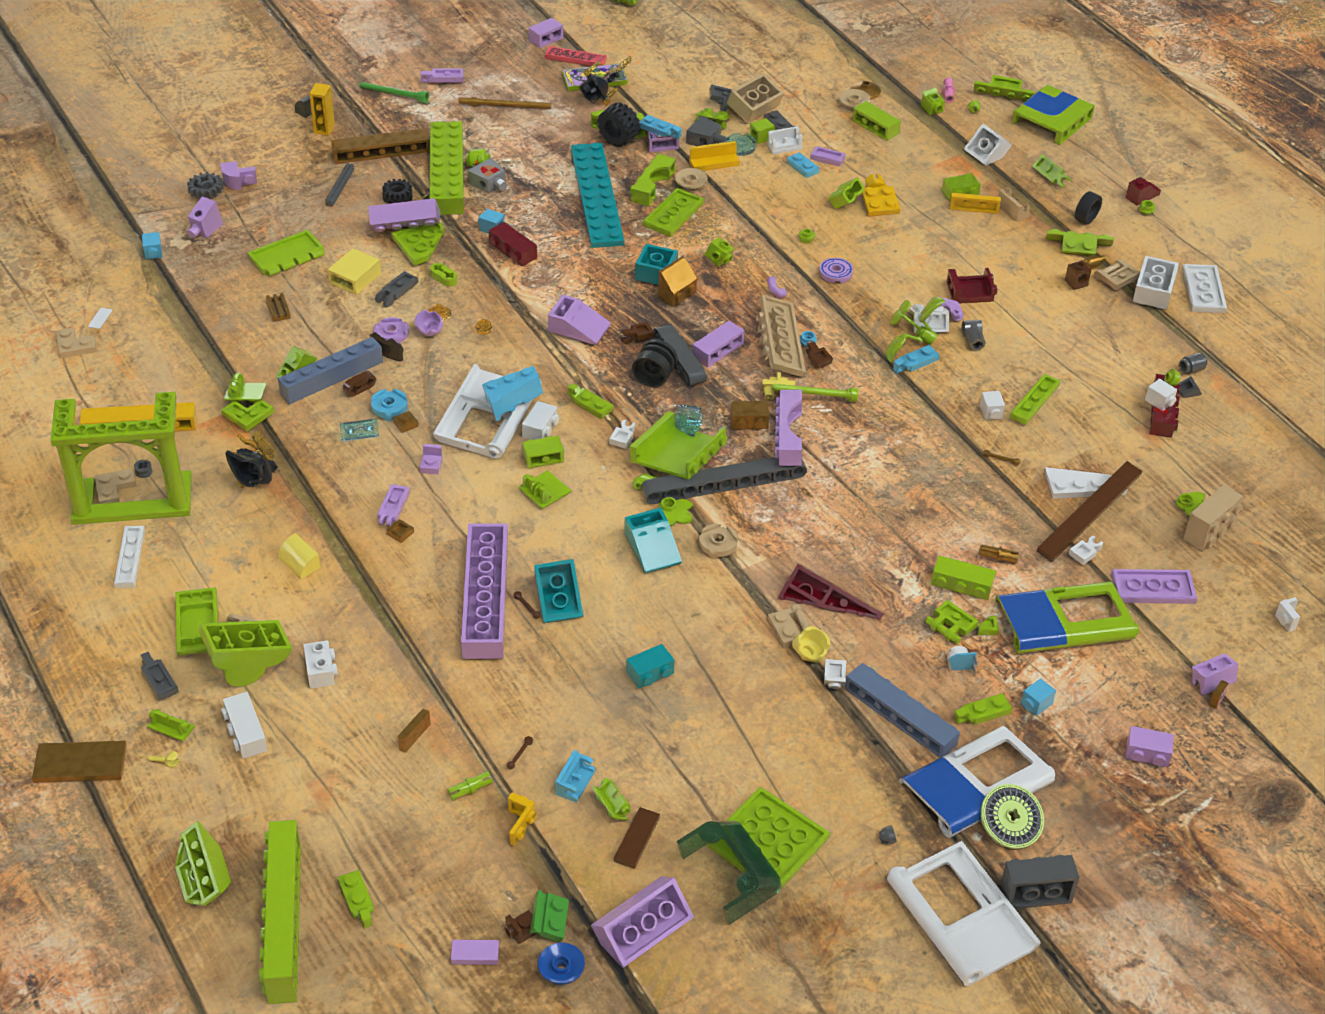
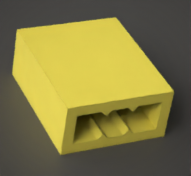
M352 248L328 269L329 283L357 295L381 274L380 259Z

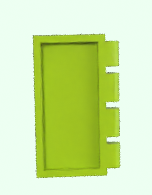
M307 229L247 253L248 258L260 272L270 277L280 273V269L285 271L296 267V264L301 265L311 261V258L314 260L324 256V246Z

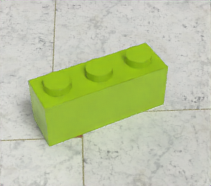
M868 101L854 107L853 122L886 141L899 134L901 120Z
M939 555L933 570L931 585L989 600L996 570Z

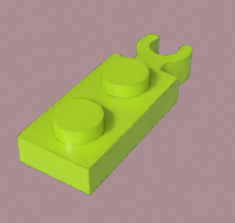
M1041 154L1032 165L1054 184L1058 183L1062 188L1066 187L1063 184L1064 180L1071 181V178L1065 174V171L1044 154Z

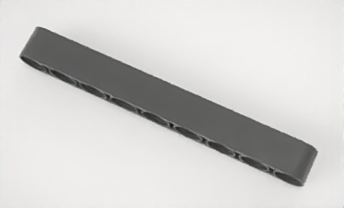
M772 457L698 470L689 480L675 475L648 479L642 483L641 489L648 504H658L666 497L679 500L798 479L805 476L807 468L803 459L802 466H779V458Z

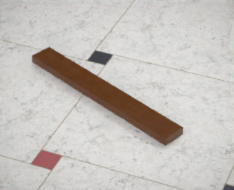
M1126 461L1037 548V552L1053 562L1141 476L1142 470Z

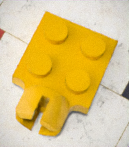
M876 173L877 179H875L874 174L869 175L865 179L866 188L861 193L868 217L900 214L901 209L893 186L886 185L883 177Z

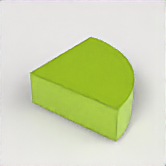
M990 616L987 620L980 623L978 635H998L997 617Z

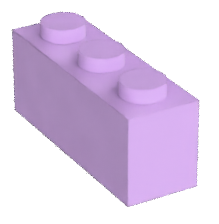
M728 321L699 341H696L693 344L692 353L702 365L708 368L744 344L745 330Z

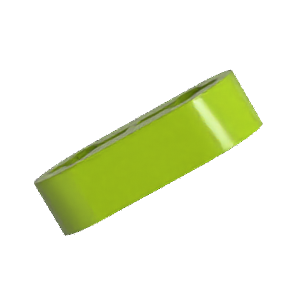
M442 263L431 265L430 273L432 278L448 287L457 284V273Z

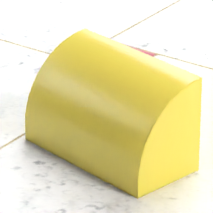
M296 533L288 537L281 545L278 558L300 579L321 568L319 554Z

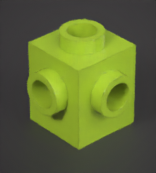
M718 237L710 243L704 255L713 264L720 267L732 260L734 248L727 241H723Z

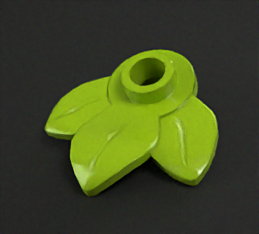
M1183 493L1177 498L1176 505L1190 517L1191 512L1204 502L1205 493Z
M672 497L662 499L659 508L661 507L670 526H673L676 522L680 524L692 522V516L688 511L693 506L692 502L685 499L675 500Z

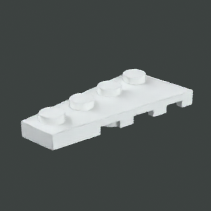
M1047 467L1044 470L1053 499L1090 497L1112 476L1109 474ZM1127 490L1124 491L1121 495H1126Z

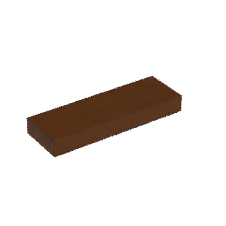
M639 807L614 857V862L636 868L660 819L659 813Z

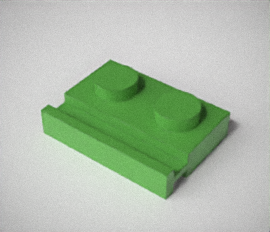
M538 890L534 898L530 933L536 932L541 937L560 943L564 939L569 900L551 893L545 894L542 893V890Z

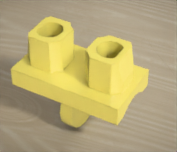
M777 372V377L763 379L762 393H764L765 400H773L775 394H780V391L772 390L773 384L795 385V381L781 377V372Z

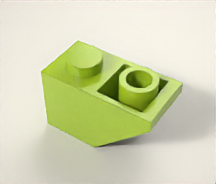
M292 346L276 378L316 362L317 357L305 349Z

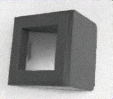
M1191 376L1179 382L1180 394L1183 398L1202 395Z

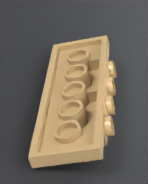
M762 294L759 298L761 311L756 315V321L759 322L758 333H761L759 343L763 345L761 355L765 357L766 362L770 363V368L803 377L806 370L794 305L791 302Z

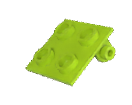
M704 108V110H700L695 114L699 116L698 118L696 117L695 122L701 116H704L719 124L721 130H723L727 126V123H724V121L731 118L732 115H728V112L725 111L717 113L713 112V109Z
M235 373L224 400H230L231 402H238L240 400H248L249 402L261 401L267 383H244L243 375Z
M548 470L535 478L532 475H524L523 485L518 487L541 509L572 492L571 489Z

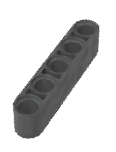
M667 324L654 328L655 339L667 342L676 351L678 359L674 367L688 386H693L706 382L707 376L703 366L674 326Z

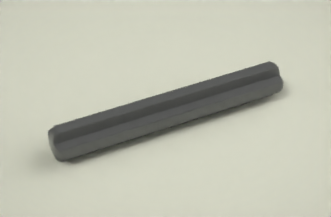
M347 163L325 199L327 206H333L354 171L353 164Z

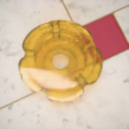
M481 319L475 325V329L479 334L487 335L491 332L492 325L490 321Z

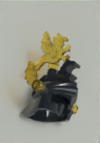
M627 57L618 67L608 70L603 77L592 74V71L600 64V61L585 69L583 73L587 80L579 86L584 97L592 103L602 99L604 105H608L611 102L609 100L610 97L618 90L616 87L607 94L608 84L612 83L615 78L620 77L619 72L627 67V64L631 63L632 57Z
M260 431L253 433L251 437L253 440L244 439L242 434H238L237 437L244 444L252 446L255 451L253 452L247 448H240L236 452L226 451L225 455L229 467L238 480L237 485L243 488L244 486L257 487L259 484H269L272 481V473L278 468L275 462L272 461L275 456L272 454L274 450L269 442L265 441V437H261Z

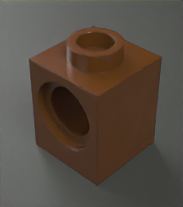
M1083 260L1068 264L1065 281L1073 290L1087 287L1092 270Z

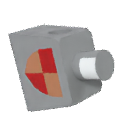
M490 158L468 170V183L487 193L497 188L503 191L507 187L505 170Z

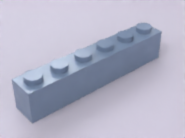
M370 337L278 378L280 395L290 405L383 363L382 347L373 337Z
M861 663L846 676V691L939 758L947 755L958 745L960 731L941 719L939 715L924 707L922 703L910 697L905 691L893 685L888 679L879 675L873 668Z

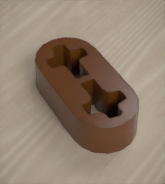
M364 371L348 379L343 385V391L350 397L356 396L373 387L376 383V377L370 371Z

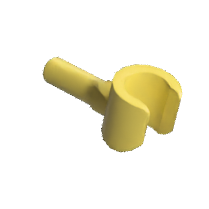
M171 751L167 757L149 756L148 758L149 761L165 763L169 768H174L180 761V759L176 758L178 753L175 751Z

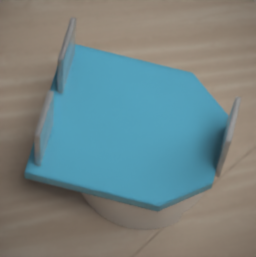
M963 646L951 648L947 655L950 673L951 669H973L975 676V666L977 667L978 663L977 653H968V650Z

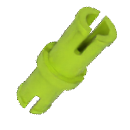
M485 771L471 779L470 777L465 778L464 782L447 788L449 794L458 791L450 796L452 801L468 793L472 795L476 793L477 789L493 784L492 778L485 781L482 780L489 777L490 773Z

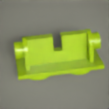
M152 709L150 711L149 717L152 718V721L148 724L147 728L182 742L195 728V725L188 723L187 720L170 716L161 712L160 709Z
M603 779L600 787H591L596 793L597 800L604 804L607 814L615 820H628L625 815L631 811L630 804L622 794L619 793L616 796L619 789L611 779Z

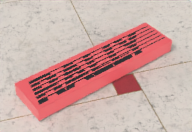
M549 46L545 53V59L586 66L605 65L607 55Z

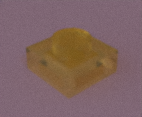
M439 303L428 310V312L436 311L443 321L451 316V310Z

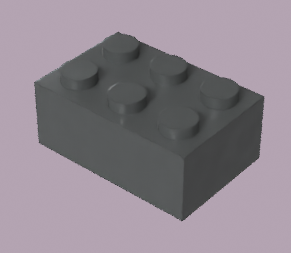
M1072 855L1035 857L1025 860L1013 859L1005 863L1000 890L1015 909L1070 904L1073 902L1080 877Z

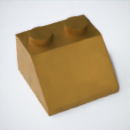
M685 257L678 258L659 271L658 298L668 305L675 307L696 293L697 278Z

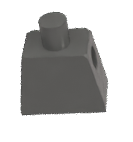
M701 116L686 130V144L703 146L725 143L726 136L721 135V126L704 116Z

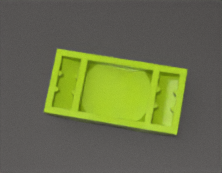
M216 587L175 592L177 655L207 652L199 633V627L201 623H219Z

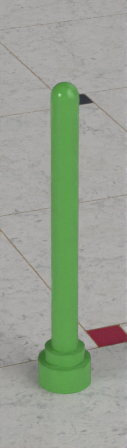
M365 82L359 84L360 88L415 98L424 104H427L429 100L428 91L412 92Z

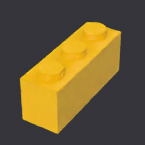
M315 83L309 93L314 133L329 136L335 126L331 85Z

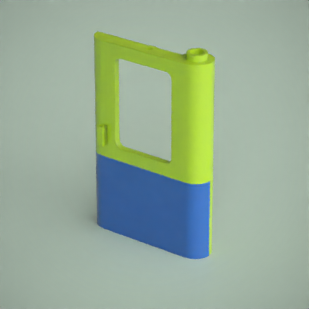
M1111 581L996 595L995 597L996 601L1000 602L1014 631V647L1018 654L1132 640L1139 634L1138 624L1134 622ZM1107 594L1111 597L1121 616L1069 622L1058 600Z

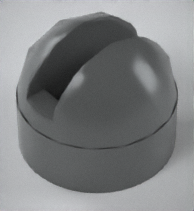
M892 825L881 829L879 837L882 843L893 844L897 842Z

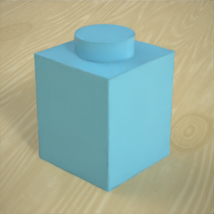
M486 209L478 218L479 231L489 234L491 228L505 222V215Z
M159 232L142 234L145 260L163 258Z
M1040 678L1024 690L1021 704L1025 709L1037 716L1053 704L1056 690Z

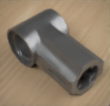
M962 321V334L967 337L970 348L974 351H980L985 347L986 343L982 333V321Z

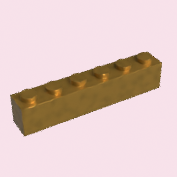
M426 128L331 140L335 164L430 152V142Z

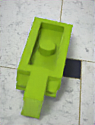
M573 383L567 387V395L572 397L571 399L574 400V404L600 419L614 410L613 404L585 388L580 389L579 386Z
M1001 693L962 706V708L955 710L954 720L957 724L969 721L975 725L1012 713V707L1004 694Z
M356 870L338 876V883L351 916L354 919L360 917L364 928L373 926L370 913L374 912V907L360 871Z

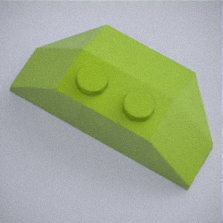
M197 821L180 834L179 841L181 843L177 852L175 869L185 903L206 906L224 892L231 883V879L221 847L204 826Z

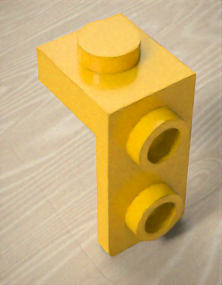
M512 792L508 797V812L520 816L509 832L510 845L515 846L518 840L523 839L528 825L534 823L537 812H535L534 801L529 800L524 795Z

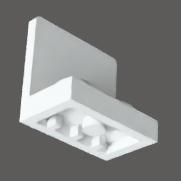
M914 304L913 307L908 309L913 314V322L918 326H925L919 321L924 308L923 304ZM939 306L925 321L934 332H949V311L944 306ZM913 326V332L916 333L918 329Z

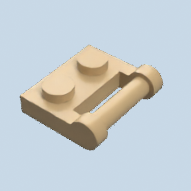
M1122 259L1115 261L1113 265L1103 270L1099 269L1094 272L1096 280H1102L1114 290L1139 279L1140 275L1138 270Z
M795 604L786 610L768 614V621L783 648L792 646L793 639L800 634L792 620L793 617L797 618L803 630L810 627L800 604Z

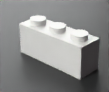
M248 692L223 699L224 708H221L224 721H229L227 724L229 735H234L235 737L232 740L235 751H240L243 759L268 751L264 733Z

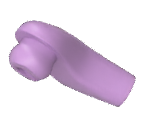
M942 298L946 302L940 306H944V308L951 312L954 321H961L964 315L960 304L955 300Z

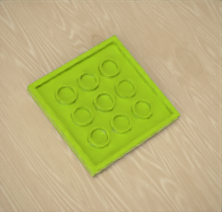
M759 787L706 841V847L777 895L830 838V832L767 790Z

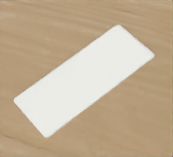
M100 308L88 327L100 329L112 312V309Z

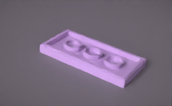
M1112 569L1111 571L1113 584L1124 603L1196 604L1197 602L1190 570Z

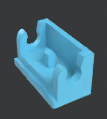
M574 750L555 781V795L577 803L596 771L594 766L588 765L592 764L593 759Z

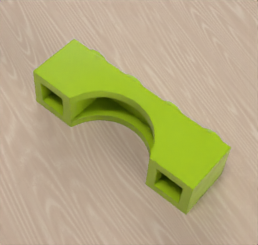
M657 154L651 160L650 165L644 169L643 174L638 177L637 182L631 186V202L649 207L656 198V184L654 182L669 180L675 173L676 158Z

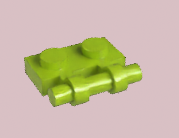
M946 600L935 609L934 616L937 617L936 619L928 616L925 620V623L930 625L933 631L940 632L944 635L945 639L959 644L962 639L957 635L958 633L966 637L978 626L979 622L949 600ZM946 623V624L949 625L951 628L948 629V628L945 627L943 624Z

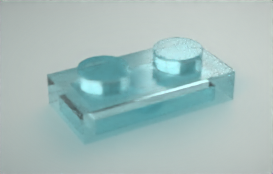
M377 418L340 423L342 442L379 437Z

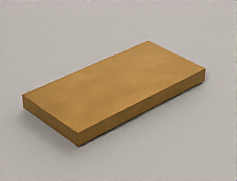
M126 741L38 743L32 775L33 783L122 780L127 747Z

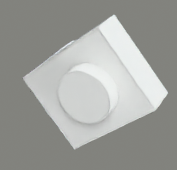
M1296 597L1281 601L1275 614L1280 624L1288 632L1296 630L1300 616L1295 611L1298 603Z
M826 659L824 685H828L831 689L844 687L846 683V661Z

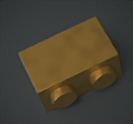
M731 401L730 417L732 430L769 428L768 401Z

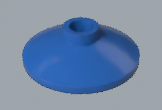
M555 943L542 951L538 959V968L540 974L547 981L559 985L569 984L577 980L583 973L585 959L583 953L576 946L569 943Z

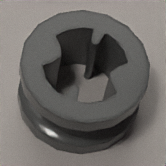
M139 460L134 464L137 477L146 478L152 474L150 461Z

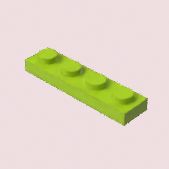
M1044 374L1013 409L1010 418L1027 425L1060 386V380Z

